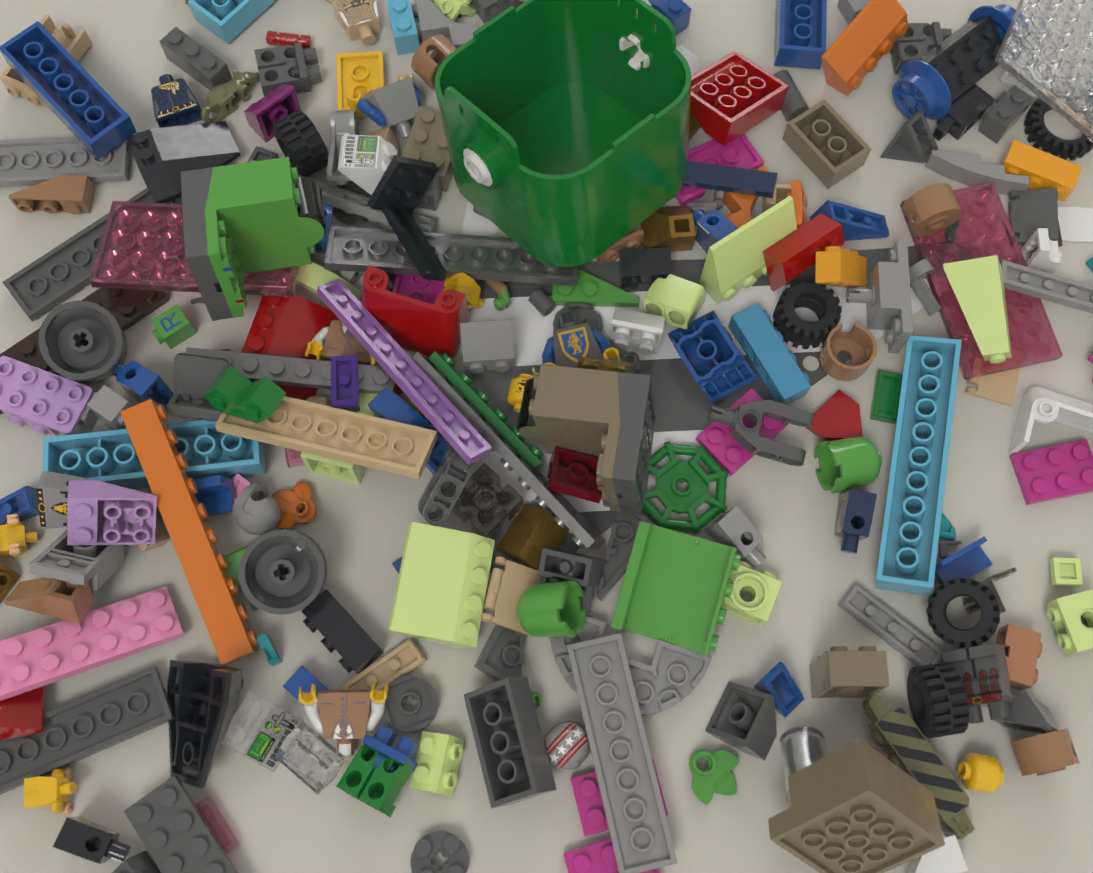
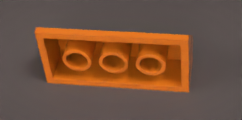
M870 0L823 54L822 63L826 84L848 96L861 85L867 73L875 69L880 58L889 53L893 43L906 33L908 29L907 12L897 0Z

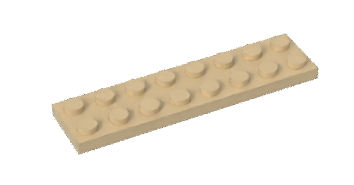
M286 396L283 397L272 416L259 423L247 421L222 412L215 424L217 432L415 479H420L438 438L437 431Z

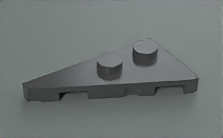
M616 512L604 558L600 585L596 594L600 601L606 597L626 573L640 521L656 525L643 514Z
M495 625L474 667L496 681L507 677H522L525 634Z

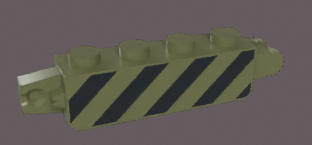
M878 695L866 698L863 701L862 708H864L866 715L872 722L868 725V728L871 731L869 734L874 743L879 747H883L888 754V760L933 793L940 823H943L953 835H956L957 839H962L974 831L975 828L964 810L969 807L968 795L907 711L898 707L891 710L887 703L883 701V698Z

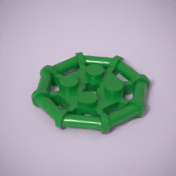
M668 441L664 442V446L651 455L648 474L656 477L655 490L647 492V478L643 509L657 526L671 530L689 531L696 534L700 533V529L720 513H725L727 509L725 505L726 485L729 474L705 450V446L671 444ZM675 454L695 457L693 461L683 462L680 459H676ZM666 456L669 458L670 462L660 470L653 467ZM699 460H701L713 474L707 475L703 471V469L697 464ZM714 481L716 482L715 499L708 496L709 483ZM676 482H686L688 484L686 487L687 492L677 491ZM657 498L666 508L663 516L649 499ZM704 503L711 506V508L696 518L694 511ZM671 512L676 514L684 513L688 515L689 521L668 519Z

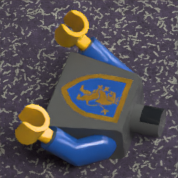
M574 312L564 313L559 316L562 328L553 331V337L547 339L542 353V364L583 369L602 365L604 360L606 366L609 367L611 366L609 360L612 358L617 359L618 362L621 361L618 350L612 347L609 340L599 330L593 327L590 328L588 323L577 325Z

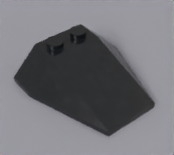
M226 121L153 128L127 137L139 171L155 206L182 195V171L226 166L241 156Z
M170 660L167 697L175 717L174 720L169 722L171 777L177 775L181 782L197 788L205 787L240 699V690L243 687V669L215 663Z

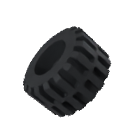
M297 110L272 124L274 136L285 157H289L292 168L297 167L298 175L308 177L328 165L329 153L326 145L312 121L301 110Z
M806 279L800 280L799 284L794 282L790 284L789 288L786 287L773 313V318H775L773 325L784 336L783 340L785 343L790 341L793 343L792 347L798 348L799 345H802L803 349H808L810 345L813 348H817L820 343L824 344L831 330L839 323L840 313L842 312V307L838 306L840 300L838 296H833L835 292L832 289L827 290L825 288L826 285H818L815 283V280L807 283ZM799 307L811 309L816 313L819 321H805L796 314L795 309Z
M959 577L947 580L933 590L934 593L928 599L929 603L928 608H926V614H928V623L932 627L933 632L942 641L955 647L969 648L985 643L995 634L1000 623V607L994 594L984 584L970 578ZM965 596L977 602L981 610V617L974 627L958 629L949 622L946 610L948 604L954 598Z
M949 662L912 667L907 678V696L913 719L923 735L930 739L964 733L968 728L969 702L963 681L954 666Z

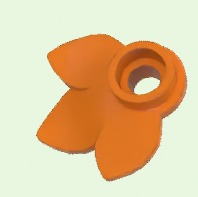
M298 481L295 484L293 491L281 489L272 495L281 508V518L276 528L289 529L297 523L308 524L317 516V506L312 501V489L302 481Z

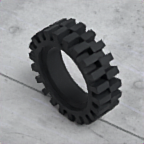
M1058 87L1056 91L1050 89L1047 94L1045 92L1042 93L1035 100L1025 116L1024 126L1026 128L1024 133L1025 135L1030 134L1027 138L1029 143L1036 141L1033 145L1034 148L1042 147L1044 152H1050L1054 156L1060 155V158L1064 160L1069 157L1070 161H1074L1077 157L1079 159L1084 157L1093 148V103L1089 104L1092 97L1087 95L1083 99L1081 98L1083 92L1080 90L1073 95V88H1067L1064 93L1063 87ZM1053 109H1063L1073 113L1082 122L1084 128L1083 136L1075 140H1065L1055 136L1046 127L1044 114Z

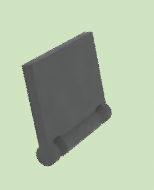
M1057 188L1018 192L1010 191L1008 193V198L1012 200L1008 203L1009 236L1013 237L1009 239L1010 246L1026 244L1037 228H1048L1049 240L1059 241Z

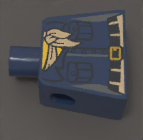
M170 74L160 76V85L151 89L154 115L159 127L182 126L201 121L202 109L185 80L182 78L174 80Z
M849 489L839 495L834 535L843 537L841 544L842 552L857 554L859 540L869 537L877 494ZM851 521L854 523L855 528L852 527Z

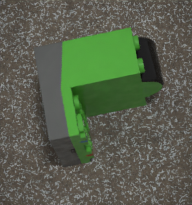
M289 157L181 172L185 259L212 321L244 316L243 309L247 307L244 274L312 264L311 254L315 253L314 245L321 241L326 234L322 190L312 179L298 176L297 167L292 168Z

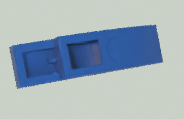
M387 387L367 404L378 418L435 430L415 409ZM438 432L437 441L426 463V467L432 474L448 450L446 447L448 443Z

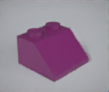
M280 85L276 89L269 91L266 96L256 103L251 104L244 111L249 126L267 143L275 137L272 124L297 110H301L295 88L292 85Z

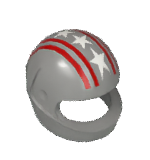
M561 722L545 735L544 743L549 762L557 768L563 770L578 768L590 754L585 726L579 722Z

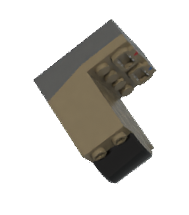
M541 364L540 373L535 374V377L525 382L517 424L519 434L528 440L543 444L548 454H552L555 446L598 457L596 482L598 489L602 490L604 507H609L610 511L642 515L657 417L651 375Z

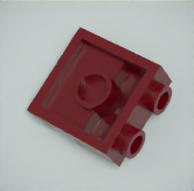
M555 446L549 461L547 478H549L548 490L599 504L602 499V490L598 489L596 482L599 458Z

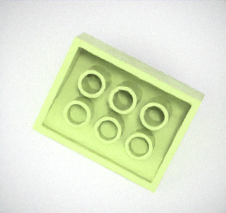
M788 196L709 247L699 283L716 304L723 300H731L736 296L738 290L743 287L747 289L757 281L758 277L763 274L765 276L768 275L763 251L797 229L793 198Z
M409 522L388 631L458 649L476 648L495 540L474 533Z

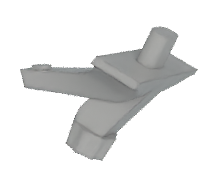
M707 189L703 197L698 201L689 202L688 208L692 214L699 209L708 214L712 210L723 208V200L715 198L717 190Z

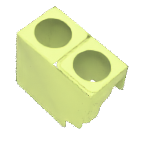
M671 274L666 279L657 278L644 296L643 313L663 316L666 323L688 329L704 304L705 289L700 284Z

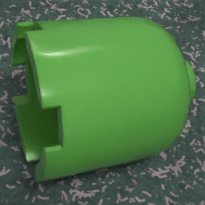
M864 437L820 442L815 447L814 459L819 458L820 467L815 472L824 491L830 490L831 493H838L867 486L873 483L879 476L882 455L874 444Z
M576 581L531 585L521 594L516 606L517 618L522 628L531 636L575 637L576 633H582L586 621V609H581L580 597H584V593Z

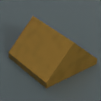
M523 504L497 546V550L529 568L539 570L542 549L559 548L569 529L567 527L565 529L562 528L547 509Z

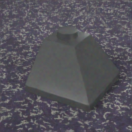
M728 682L705 731L743 753L765 760L777 736L774 697L761 691Z

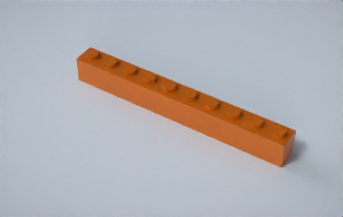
M149 399L120 411L153 495L157 496V506L221 665L230 664L257 652L258 636L254 629H249L246 621L249 618L248 611L243 603L239 604L236 596L239 593L237 584L233 578L229 579L225 570L228 568V562L222 552L219 553L215 545V543H218L217 535L212 527L209 528L205 520V518H208L207 510L202 502L198 503L195 495L198 493L197 486L193 478H188L185 469L188 468V464L182 453L179 454L175 444L178 443V439L173 429H168L165 421L168 419V415L164 406Z

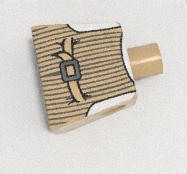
M332 0L336 19L351 41L361 39L364 45L373 44L376 40L374 35L381 32L376 0Z

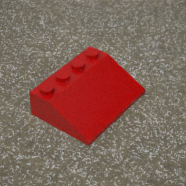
M733 51L691 76L690 111L704 132L716 142L725 146L782 108L789 86L737 51Z
M266 286L241 353L317 360V356L314 354H308V357L305 356L308 343L312 341L323 327H329L331 320H339V318L326 307L291 292ZM276 384L286 392V397L304 401L311 396H315L318 388Z

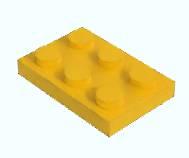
M383 51L336 54L338 110H357V117H366L359 109H352L347 105V96L349 95L355 99L354 92L360 91L361 99H365L364 96L370 91L385 86Z

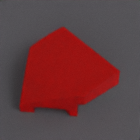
M838 390L814 413L812 428H805L824 441L863 437L860 406L847 394Z

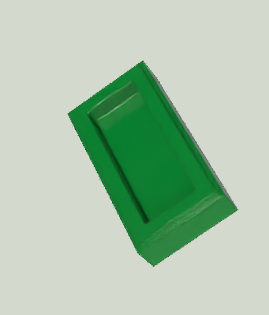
M882 370L876 372L870 413L871 420L896 424L903 375Z

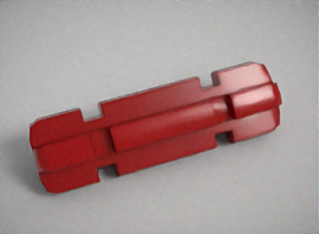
M268 31L266 35L268 45L294 46V43L301 42L302 49L311 48L312 45L311 37L308 35H301L299 37V34L284 32L277 34L276 31Z

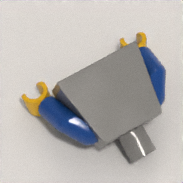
M407 74L405 79H402L399 75L397 82L370 91L364 96L365 99H361L360 91L354 92L355 99L348 95L347 105L352 109H359L383 129L396 126L401 139L409 137L412 129L409 121L416 118L419 107L422 104L423 95L414 82H412L411 74Z

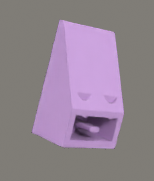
M69 480L67 545L155 544L157 496L102 481Z

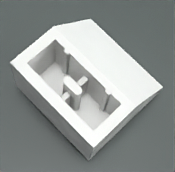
M615 307L609 342L620 350L633 349L645 355L658 354L665 317Z

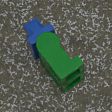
M381 725L373 738L366 735L362 742L364 745L357 751L336 787L391 818L396 808L393 804L401 788L408 781L411 771H414L417 763L412 759L419 745L413 740L402 736L395 749L392 748L391 745L398 734Z

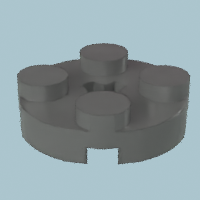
M413 675L399 677L389 685L385 700L384 718L399 732H419L427 728L436 718L438 709L437 694L433 686L422 678ZM411 697L412 700L417 699L418 704L414 706L415 710L412 712L402 707L406 703L405 698Z
M447 831L428 833L415 844L411 854L412 873H467L469 868L468 850L457 836ZM442 852L443 857H448V863L444 864L443 870H438L436 865H432V859H435L436 853Z

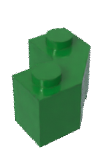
M230 366L217 375L203 396L210 401L212 407L225 414L259 423L272 416L286 392L267 376L252 383L235 367Z

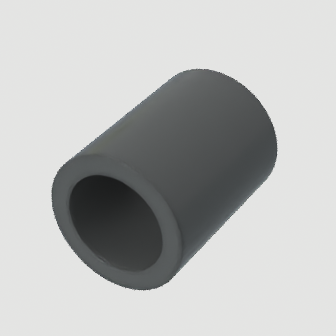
M542 289L534 291L528 299L543 317L549 315L556 307V304Z

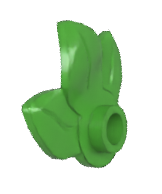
M700 749L690 756L689 769L693 774L691 787L696 797L702 803L709 804L714 792L721 795H734L737 793L736 781L730 772L739 763L738 758L734 754L726 750L712 753L708 750ZM699 759L707 761L708 765L705 770L698 767Z

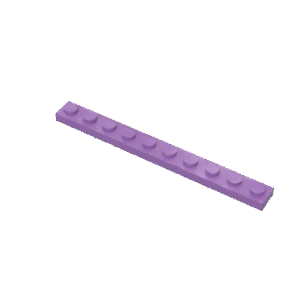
M340 279L317 287V295L468 465L491 454L492 447Z

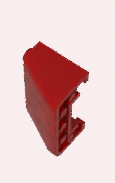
M368 265L363 276L362 305L402 349L415 353L418 351L428 357L435 351L442 355L447 353L453 359L461 345L460 323H468L470 321L465 293L445 290L439 293L434 304L386 291L389 285L386 272Z

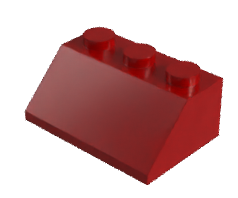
M821 213L764 250L763 255L771 290L776 291L816 264V252L825 251V247L843 246L842 225Z
M46 685L0 701V740L44 732Z

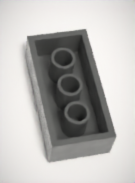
M507 677L464 694L491 808L512 805L557 790L527 677Z

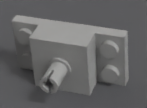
M907 240L896 241L893 248L889 249L886 260L876 264L866 282L865 288L847 287L846 297H848L846 298V303H866L867 329L885 330L884 341L885 344H888V353H899L913 333Z
M66 530L30 562V573L41 575L44 578L67 581L73 585H85L88 582L92 595H94L93 590L98 591L123 565L124 545H67Z

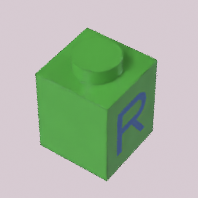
M177 304L150 320L156 328L152 333L160 344L166 342L170 350L196 334L194 328Z

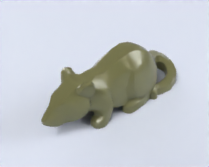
M234 70V78L226 83L212 87L207 94V105L201 110L202 120L205 123L220 122L227 115L238 109L236 103L239 100L249 101L251 95L245 93V91L259 80V73L248 71L240 73ZM210 112L219 114L215 118H209Z

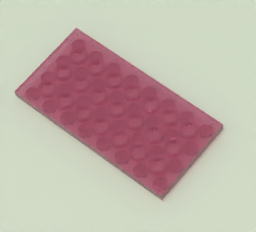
M994 182L952 190L962 210V215L947 228L925 236L914 234L903 209V204L906 200H903L900 207L920 261L928 258L934 268L926 277L934 297L941 306L939 312L949 339L962 340L959 366L964 380L1058 360L1063 356L1041 299L1004 288L1012 358H1006V361L1002 363L985 361L944 271L943 264L994 255H998L1000 262L1005 260L1027 267Z
M112 201L89 280L91 286L95 288L200 292L185 259L182 204ZM304 210L305 217L309 218L308 210ZM300 266L244 274L246 295L294 297Z

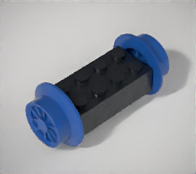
M1004 4L994 7H978L970 14L968 23L919 60H909L904 63L899 70L898 81L895 82L892 88L893 100L899 111L908 119L918 109L923 110L927 119L938 120L946 116L950 111L951 102L997 66H1007L1018 59L1022 50V43L1027 36V28L1022 16L1014 8Z

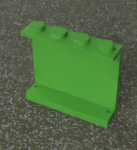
M640 521L611 628L630 631L702 653L706 657L709 656L710 651L715 652L718 645L719 636L715 635L717 625H723L727 609L722 608L725 597L730 598L734 582L730 581L732 570L737 571L739 568L741 555L737 554L738 548Z

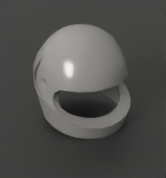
M258 482L252 483L243 489L236 498L232 508L238 525L251 535H263L273 531L281 518L279 503L274 497H269L267 487ZM260 491L258 500L254 501L252 495Z

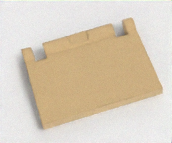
M979 348L974 349L967 384L977 386V388L967 387L965 394L1012 407L1023 352L1011 349L1012 358H1006V361L1002 363H990L984 360Z
M496 557L495 564L504 566V570L493 568L484 609L494 612L493 616L483 613L481 620L529 635L522 628L517 618L516 606L522 592L531 585L540 584L542 576L538 575V570L506 560L503 557Z

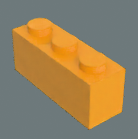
M1013 140L1000 164L1005 165V174L1029 176L1027 188L1030 190L1057 188L1058 200L1063 202L1074 190L1082 170V166L1017 140Z
M840 246L825 247V251L816 252L815 283L839 288L866 287L867 257L858 255V251L841 249Z

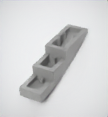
M932 150L925 162L926 168L948 179L993 193L1008 195L1010 191H1025L1029 185V176L1005 174V165L980 163L979 154Z

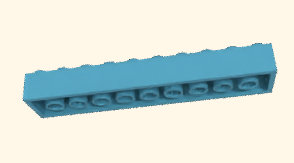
M911 335L907 341L876 575V589L932 596L962 342L960 339Z

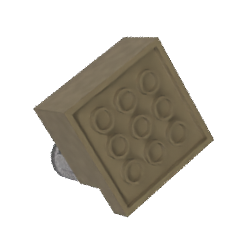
M794 727L781 735L779 743L788 809L768 819L771 841L819 873H885L945 845L933 793L859 738L850 742L848 745L827 755L824 735L813 727Z

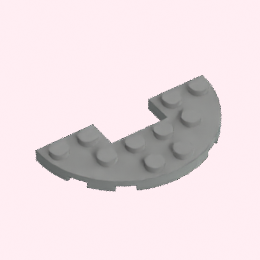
M586 616L582 633H576L575 637H550L552 652L558 669L565 681L576 693L566 646L601 638L606 626V622ZM659 640L651 666L627 658L641 716L664 711L687 697L705 675L712 657H706L701 653Z

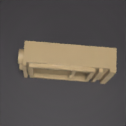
M47 14L40 21L77 62L80 61L86 50L91 49L93 46L84 29H80L77 35L66 23L61 26V29H58ZM8 65L0 76L1 81L5 85V90L14 97L20 96L25 98L33 105H42L48 108L27 84L22 83L23 80Z

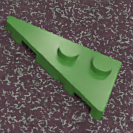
M578 269L577 286L552 285V301L557 306L581 302L590 306L639 307V297Z

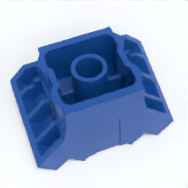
M714 310L692 321L688 329L678 328L668 333L674 348L711 403L758 379Z

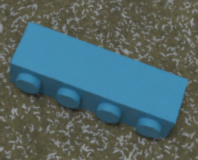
M757 303L732 315L728 327L774 401L788 405L806 396L811 387L809 377L798 367L796 357L784 345L781 333L778 330L775 331L767 311L762 310Z

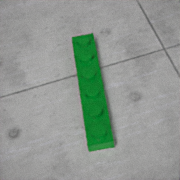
M435 351L428 358L533 469L540 470L546 464L541 458L544 455L543 452L534 444L530 446L524 440V437L519 434V428L516 425L512 428L506 421L508 416L499 407L494 409L488 403L491 400L490 397L483 390L479 389L477 391L471 385L474 381L464 371L459 373L454 367L456 362L447 353L442 355Z

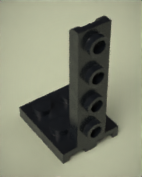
M394 155L368 200V204L371 209L382 210L398 240L402 243L409 258L417 268L419 275L425 280L444 281L447 272L411 215L439 169L433 162Z

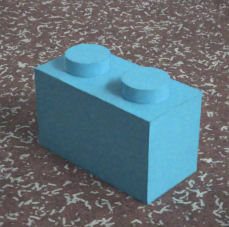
M386 0L397 55L416 52L419 47V41L410 0Z

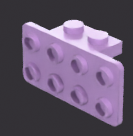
M1 356L0 410L9 417L8 421L19 427H23L24 424L31 426V430L44 436L47 433L58 436L59 432L67 435L72 434L94 394L92 388L10 357Z

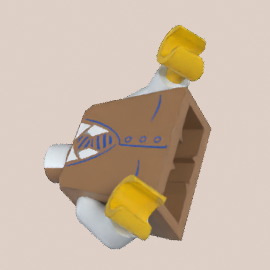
M331 320L329 327H323L312 341L308 343L305 356L308 357V354H314L317 356V360L331 361V356L357 355L358 364H370L373 366L378 364L339 320Z
M376 683L372 684L371 689L320 690L316 697V686L311 684L310 693L303 692L302 687H299V701L304 705L307 717L316 731L323 734L326 740L337 739V755L349 756L354 755V739L365 738L368 732L376 728L382 718L389 685L385 684L383 691L376 690Z

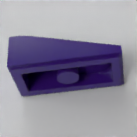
M357 355L331 356V406L334 408L352 412L360 411Z

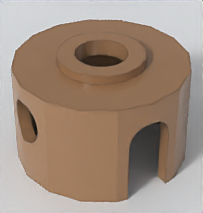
M437 34L431 36L418 47L413 55L411 62L412 70L432 90H435V76L439 66L457 48L444 35ZM433 50L432 54L429 56L428 52Z
M939 183L921 189L911 195L903 204V209L913 232L918 236L941 231L955 223L962 215V210L951 186L946 183Z
M840 324L829 333L820 349L819 360L822 368L829 376L837 380L851 381L862 376L871 365L877 354V343L867 328L854 324L850 332L840 333L843 325ZM841 352H846L850 355L851 362L843 364L838 360L837 355Z
M1068 728L1011 742L1022 776L1037 773V776L1065 770L1066 766L1080 763Z

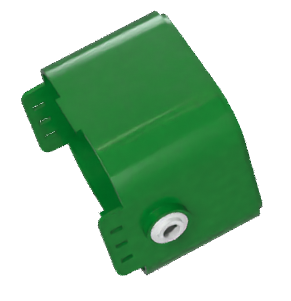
M526 0L516 8L510 6L474 31L473 38L449 54L437 70L435 90L454 179L459 192L524 251L539 262L556 267H572L590 262L677 195L685 183L688 161L691 70L685 57L676 49V30L672 22L643 0Z

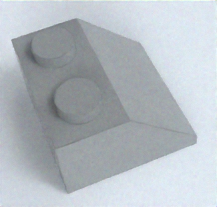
M512 320L460 323L465 372L473 374L483 373L485 370L505 372L515 368Z

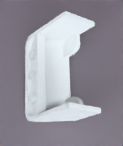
M1041 387L1030 388L1022 397L1008 454L1017 453L1029 443L1034 422L1049 424L1057 421L1093 433V404Z

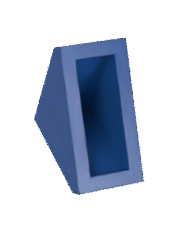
M781 661L754 686L758 691L774 697L775 709L785 718L804 700L789 671Z

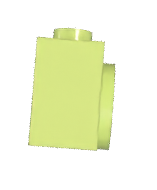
M740 561L738 570H732L730 581L734 582L730 598L725 597L722 608L727 609L726 612L763 627L769 619L782 582L777 580L774 574L766 571L757 572L751 569L749 564ZM740 591L749 592L752 596V601L746 602L742 600Z
M1093 589L1057 598L1045 604L1047 607V617L1057 632L1058 645L1064 650L1066 657L1093 650ZM1081 617L1086 619L1087 627L1082 624Z

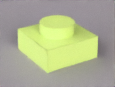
M1053 557L1049 560L1052 586L1080 587L1083 585L1080 558Z

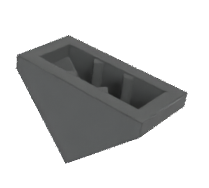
M918 109L903 124L880 158L925 163L931 151L938 150L922 109Z
M1026 690L1016 696L1014 702L1008 703L1010 719L994 720L1003 727L1039 734L1058 730L1049 708Z

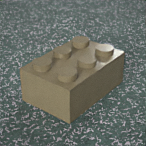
M825 99L788 122L782 138L828 189L862 167L871 151V148Z
M420 106L402 157L435 163L439 169L436 175L441 177L442 191L447 192L453 170L440 110Z
M846 646L830 647V651L823 652L822 656L817 657L809 665L812 698H867L889 686L886 651H876L875 646H862L858 648L859 651H848Z

